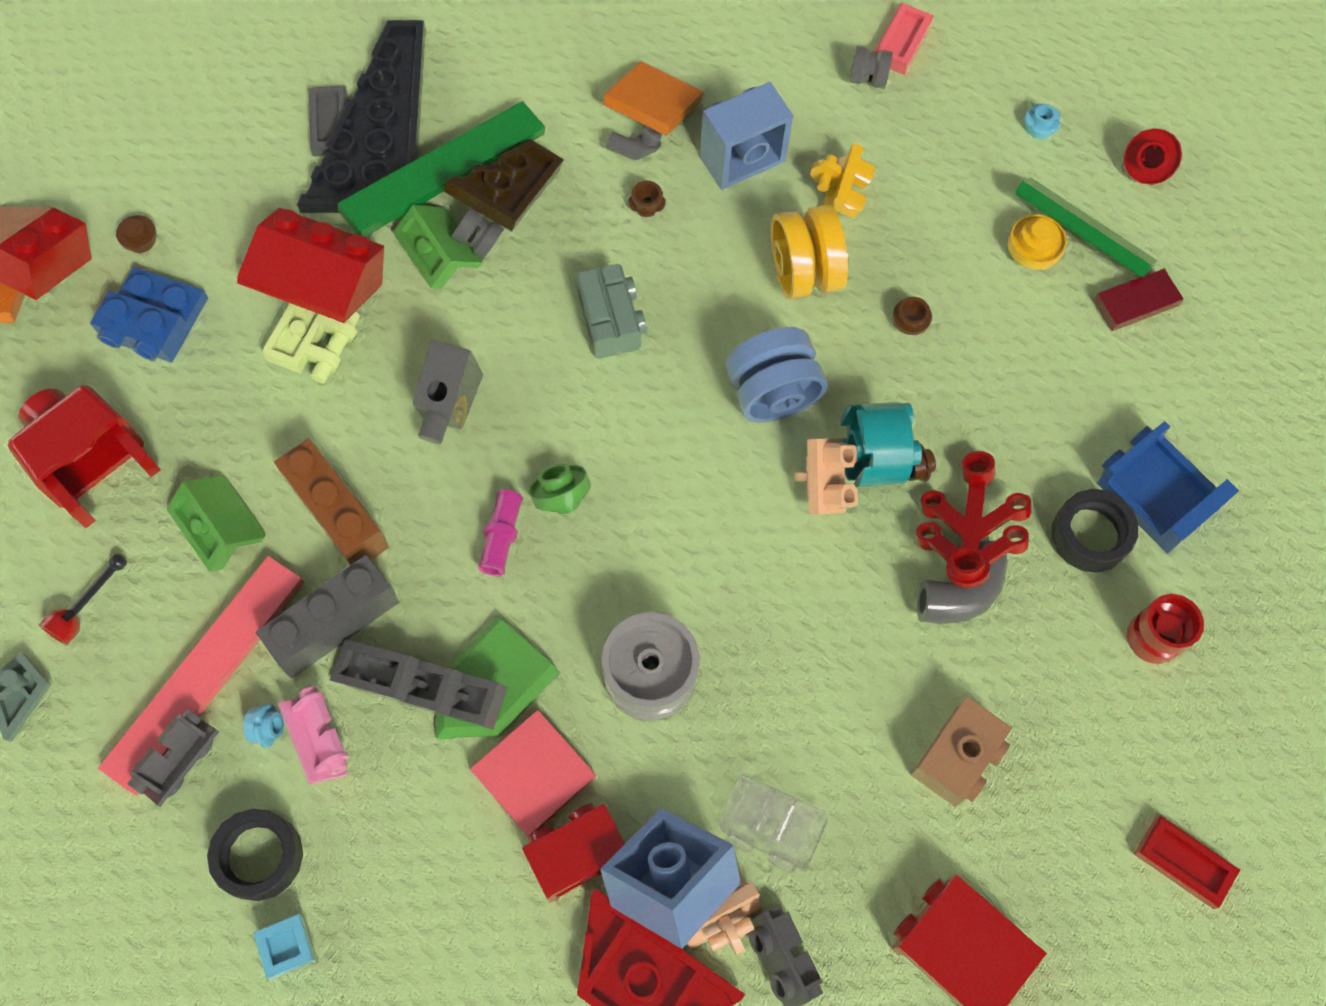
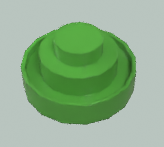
M556 464L546 468L539 474L538 478L530 485L529 494L536 509L567 514L579 507L581 500L590 490L591 482L586 470L582 466Z

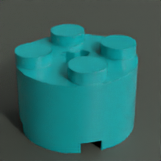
M885 402L855 404L845 407L840 426H848L847 438H844V443L857 447V462L854 467H845V476L848 481L855 480L854 485L856 488L904 484L908 481L913 466L920 465L922 449L920 442L913 439L912 424L914 414L910 403Z

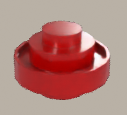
M1158 128L1144 130L1134 136L1127 145L1124 154L1125 168L1129 175L1136 181L1149 185L1162 183L1172 177L1179 168L1182 159L1181 144L1176 136L1165 129Z

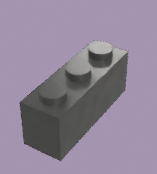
M365 555L255 633L279 667L293 679L341 645L345 639L348 640L393 608L399 601L389 584L368 556Z

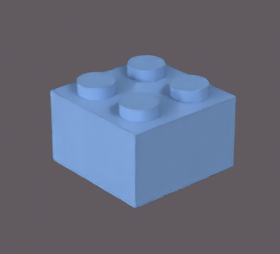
M771 82L759 87L748 88L738 96L724 102H716L708 109L703 110L700 158L721 190L786 162L793 114Z
M660 808L601 868L611 907L681 949L741 884L734 846L663 808Z

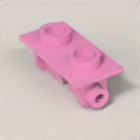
M311 686L299 692L300 699L279 702V708L308 783L314 784L347 776L348 772L346 769L348 766L346 761L349 759L347 752H344L335 728L330 729L328 723L332 719L324 702V693L318 692L316 686Z

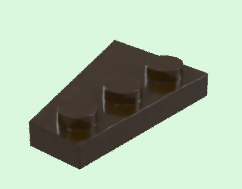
M530 140L501 154L498 161L488 166L481 164L473 168L468 176L463 178L456 176L448 180L444 192L512 232L559 172L564 159L535 141Z

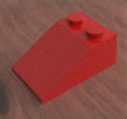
M0 207L1 283L37 300L92 259L85 222L54 207Z

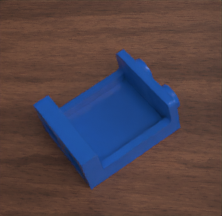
M1164 421L1154 430L1149 426L1141 430L1130 441V444L1134 447L1126 454L1119 449L1102 464L1106 472L1096 483L1103 490H1108L1122 497L1133 509L1138 525L1168 554L1225 505L1239 490L1228 479L1218 487L1208 480L1165 438L1164 434L1171 426Z

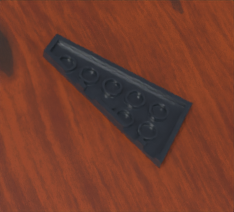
M424 20L387 21L371 53L372 61L366 73H361L356 83L358 89L353 99L348 100L326 144L328 150L320 166L316 165L311 175L312 183L307 193L302 194L297 203L300 213H339V202L418 159L426 37Z

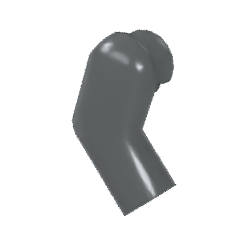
M647 126L642 131V134L633 139L612 131L606 149L632 160H639L655 153L660 148L662 134Z

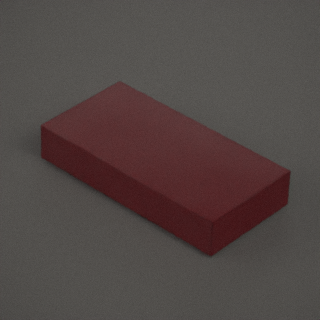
M1165 268L1144 277L1142 276L1099 292L1093 301L1111 331H1115L1178 307L1184 298Z

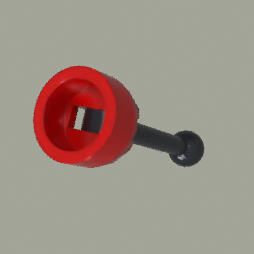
M121 554L112 555L109 559V566L71 609L59 608L51 611L38 626L51 637L68 646L80 630V620L77 614L115 571L125 568L127 564L126 558Z

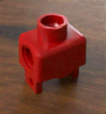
M87 385L76 388L67 396L56 388H48L32 395L23 403L19 410L18 418L24 428L8 440L10 452L35 486L58 507L65 508L85 529L96 521L78 500L88 490L131 457L135 459L150 477H153L161 470L142 448L144 441L130 424L93 388Z

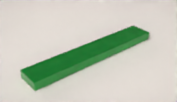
M521 101L339 202L338 212L357 235L366 237L406 214L412 204L422 205L443 193L448 180L456 176L459 178L468 176L473 168L481 164L488 166L498 161L501 154L543 136L545 126L530 108Z

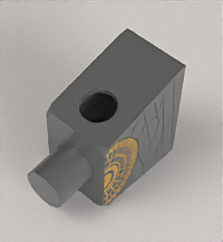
M431 339L413 399V406L424 418L418 434L420 439L440 445L442 444L447 426L456 429H462L483 377V372L471 350Z

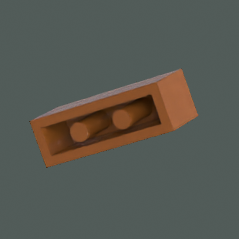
M309 438L274 461L285 481L350 566L365 555L372 560L389 548L380 529Z

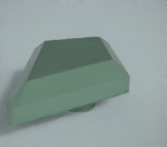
M22 652L0 669V731L3 739L8 742L14 740L51 686L31 660Z

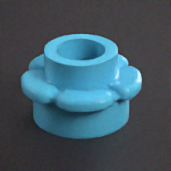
M1035 104L1031 107V111H1027L1025 114L1026 130L1035 138H1048L1060 128V113L1051 105Z
M266 703L265 706L260 705L258 708H251L246 713L243 730L245 738L249 743H261L263 748H268L283 733L284 720L274 705Z

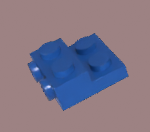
M133 267L118 293L112 291L107 293L90 324L98 333L97 338L112 348L119 349L120 346L133 349L137 355L144 359L155 361L156 358L172 363L207 302L208 297L204 290Z

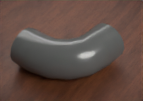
M980 541L979 550L994 541ZM1007 554L990 565L988 579L976 587L963 588L952 582L923 580L917 597V616L919 621L935 624L968 622L988 611L1002 592L1007 570Z

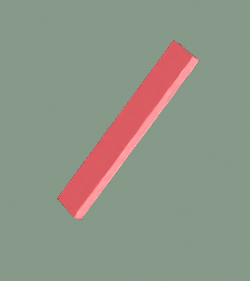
M267 556L97 769L137 796L139 792L127 784L133 777L129 773L136 767L150 748H153L163 756L166 754L169 748L157 739L177 714L182 716L187 709L198 717L203 713L260 640L255 632L280 615L305 583L304 580Z

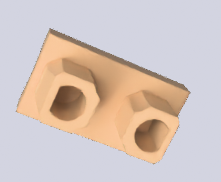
M844 438L807 439L808 456H806V472L794 474L795 481H807L809 514L846 513V508L854 507L858 504V489L854 484H845V467H854L857 462V447L844 443Z
M740 876L741 884L687 943L689 950L708 941L713 952L727 944L730 945L736 956L745 951L740 937L754 930L750 917L763 911L758 899L760 897L759 892L753 882L746 884Z

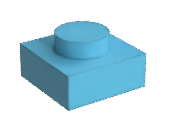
M297 914L253 932L266 979L276 978L317 961L303 915Z

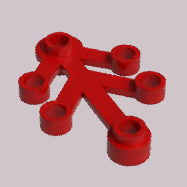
M984 451L971 452L962 459V476L964 481L969 484L965 517L946 501L945 495L940 491H927L921 496L920 500L922 513L928 518H939L962 538L961 548H958L942 535L941 527L934 522H924L917 527V544L924 550H934L947 562L946 574L948 579L953 584L963 588H972L983 584L990 575V565L1007 553L1021 554L1029 547V533L1027 529L1020 525H1011L1004 529L1002 537L979 550L981 539L1008 521H1024L1032 513L1030 497L1023 493H1014L1006 498L1004 504L983 517L986 487L996 476L995 459L991 454ZM930 503H939L938 505H935V506H930V505H929ZM1018 505L1023 506V508L1016 509L1013 507ZM928 534L935 535L934 537H931V538H925V537H924L925 535H928ZM1012 538H1020V539H1022V540H1020V541H1015V542H1014V541H1011L1010 539H1012Z

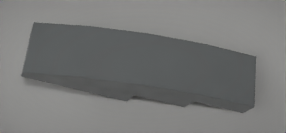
M346 639L330 678V681L492 730L494 729L508 688L495 681L467 675L452 668L418 660L409 655Z

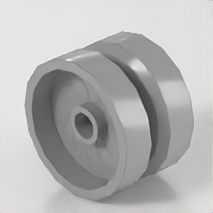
M645 612L631 615L616 625L604 643L601 659L606 692L615 706L632 718L647 721L671 717L684 708L696 687L700 655L695 638L683 623L668 614ZM650 663L658 665L656 669H647Z

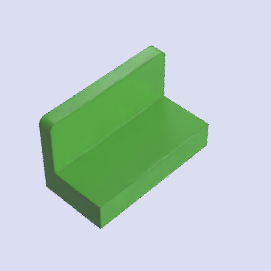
M412 204L393 232L430 288L442 289L458 267L478 268L481 265L482 260L473 253L472 247L466 243L459 244L451 238L458 225L447 209Z
M224 476L183 481L167 507V511L209 572L223 569L237 547L260 543L266 536Z

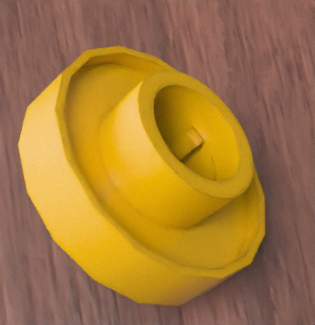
M1038 214L1028 215L1019 219L1012 227L1007 244L1009 252L1015 261L1024 267L1038 270L1047 269L1059 261L1065 251L1067 238L1065 231L1058 222L1050 217Z

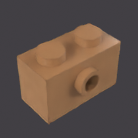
M966 696L953 711L911 773V776L954 807L965 799L973 802L987 782L981 775L988 764L991 763L996 766L1008 751L1010 744L1005 741V738L1012 727Z

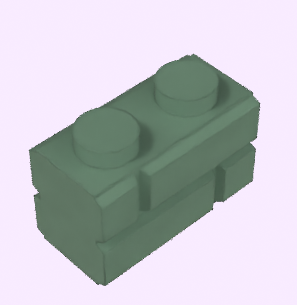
M620 264L601 267L600 270L591 269L578 272L576 275L577 293L595 358L601 359L614 356L619 352L622 354L639 350L641 347V334L647 333V327L643 311L634 310L632 300L637 299V294L632 276L625 278L622 265Z

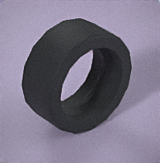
M1088 489L1077 492L1063 504L1052 522L1051 539L1057 553L1067 564L1086 572L1098 573L1112 569L1133 550L1139 537L1138 521L1133 509L1122 497L1108 490ZM1080 510H1092L1106 516L1113 523L1118 534V541L1115 547L1107 552H1096L1084 547L1075 538L1071 529V521L1074 515Z
M254 808L235 813L221 823L211 838L207 853L209 873L217 886L234 897L251 901H262L276 897L288 888L299 873L303 858L301 838L293 825L269 810ZM257 827L269 829L281 841L283 851L281 863L275 873L266 880L256 883L244 882L237 878L230 868L229 855L231 847L238 836L246 830Z

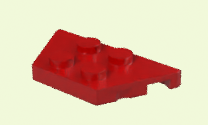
M594 889L591 894L577 996L591 1006H733L743 999L745 993L680 947L612 908L609 898L598 889Z

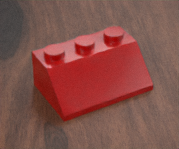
M278 208L258 224L238 273L237 284L345 323L382 286L384 245L370 241L364 236L354 235L334 228L328 223L318 222L301 216L295 211Z

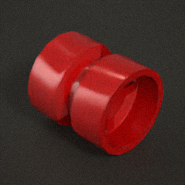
M1178 594L1162 595L1131 620L1127 628V640L1133 652L1144 661L1154 664L1167 663L1199 641L1204 632V619L1200 609L1192 600Z

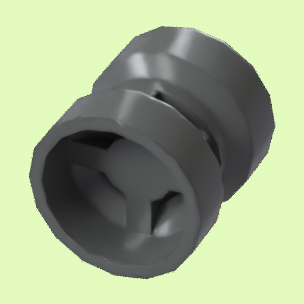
M857 45L849 83L860 85L863 82L870 81L874 87L885 89L893 51L881 50L876 54L870 52L868 47Z
M470 208L451 238L459 244L466 243L472 247L473 253L483 260L503 232L504 227L496 222L487 221L481 213ZM477 226H479L480 230L478 231L476 236L473 237L472 233L477 228Z

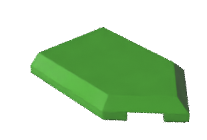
M497 616L448 666V668L455 669L461 673L495 681L508 687L494 729H488L436 713V739L500 737L557 677L559 671L510 625Z

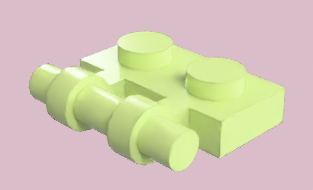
M289 303L261 354L266 361L300 374L308 361L316 363L310 376L317 382L325 383L330 372H336L340 365L341 359L339 356L345 345L351 343L356 336L357 329L355 327L361 316L355 312L345 323ZM324 331L332 334L325 349L316 346Z

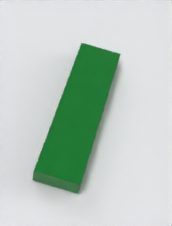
M1033 178L1022 180L1015 191L1017 196L1140 277H1144L1150 272L1158 261Z

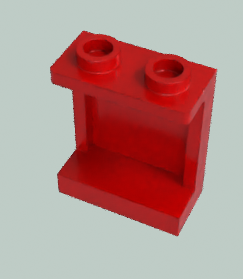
M957 874L945 882L938 878L923 895L922 899L927 905L917 917L912 913L908 914L894 931L893 935L899 940L891 950L898 956H905L959 1006H1007L1047 953Z

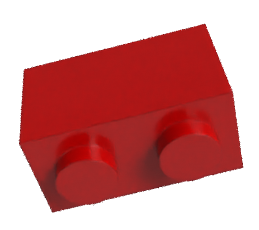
M593 803L586 804L568 815L569 823L554 830L552 825H548L528 837L530 844L524 846L522 850L549 903L602 875L601 868L625 845L605 804L596 808Z

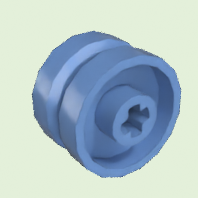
M785 327L760 333L733 349L726 358L725 368L731 384L738 390L737 400L743 416L748 421L761 423L790 417L819 401L827 392L829 384L821 365L814 361L816 352L809 335L804 329Z

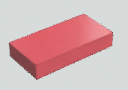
M901 3L874 53L877 54L881 50L893 51L890 69L905 75L932 24L934 15Z

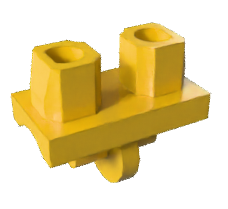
M855 142L851 145L847 156L840 157L837 160L836 156L828 155L826 160L814 162L810 171L812 179L818 183L817 189L821 192L827 191L823 205H832L836 212L838 211L852 218L862 211L867 198L865 195L852 189V184L864 189L873 178L876 168L861 159L864 147Z

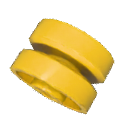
M822 205L808 208L804 219L797 211L774 214L771 222L772 252L778 281L786 299L792 300L808 297L814 285L821 293L843 290L847 284L848 256L842 225L832 205Z

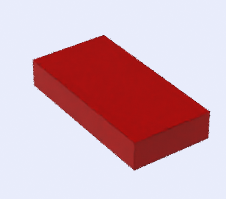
M1161 815L1155 817L1134 853L1135 856L1212 909L1220 908L1240 872L1239 868Z

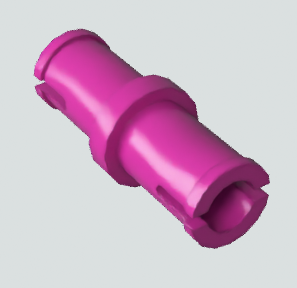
M507 489L497 492L491 522L486 523L483 532L484 536H486V541L480 563L478 564V570L491 576H502V574H505V565L510 545L516 541L518 535L515 525L520 505L523 502V496Z

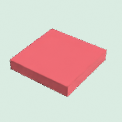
M539 710L533 713L470 769L527 837L543 827L597 778L596 774Z

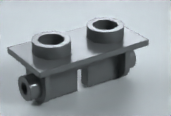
M188 709L182 716L177 714L157 739L168 747L169 750L163 756L153 748H150L136 767L129 773L133 777L127 784L137 792L145 794L157 806L161 807L167 798L173 796L180 789L184 776L195 762L209 752L213 739L219 731Z
M781 905L751 919L754 930L749 932L750 945L754 952L761 957L770 976L771 989L783 1006H801L822 995L823 991L819 984L823 983V980L820 978L808 951L795 958L791 953L790 949L803 943L790 913H784Z

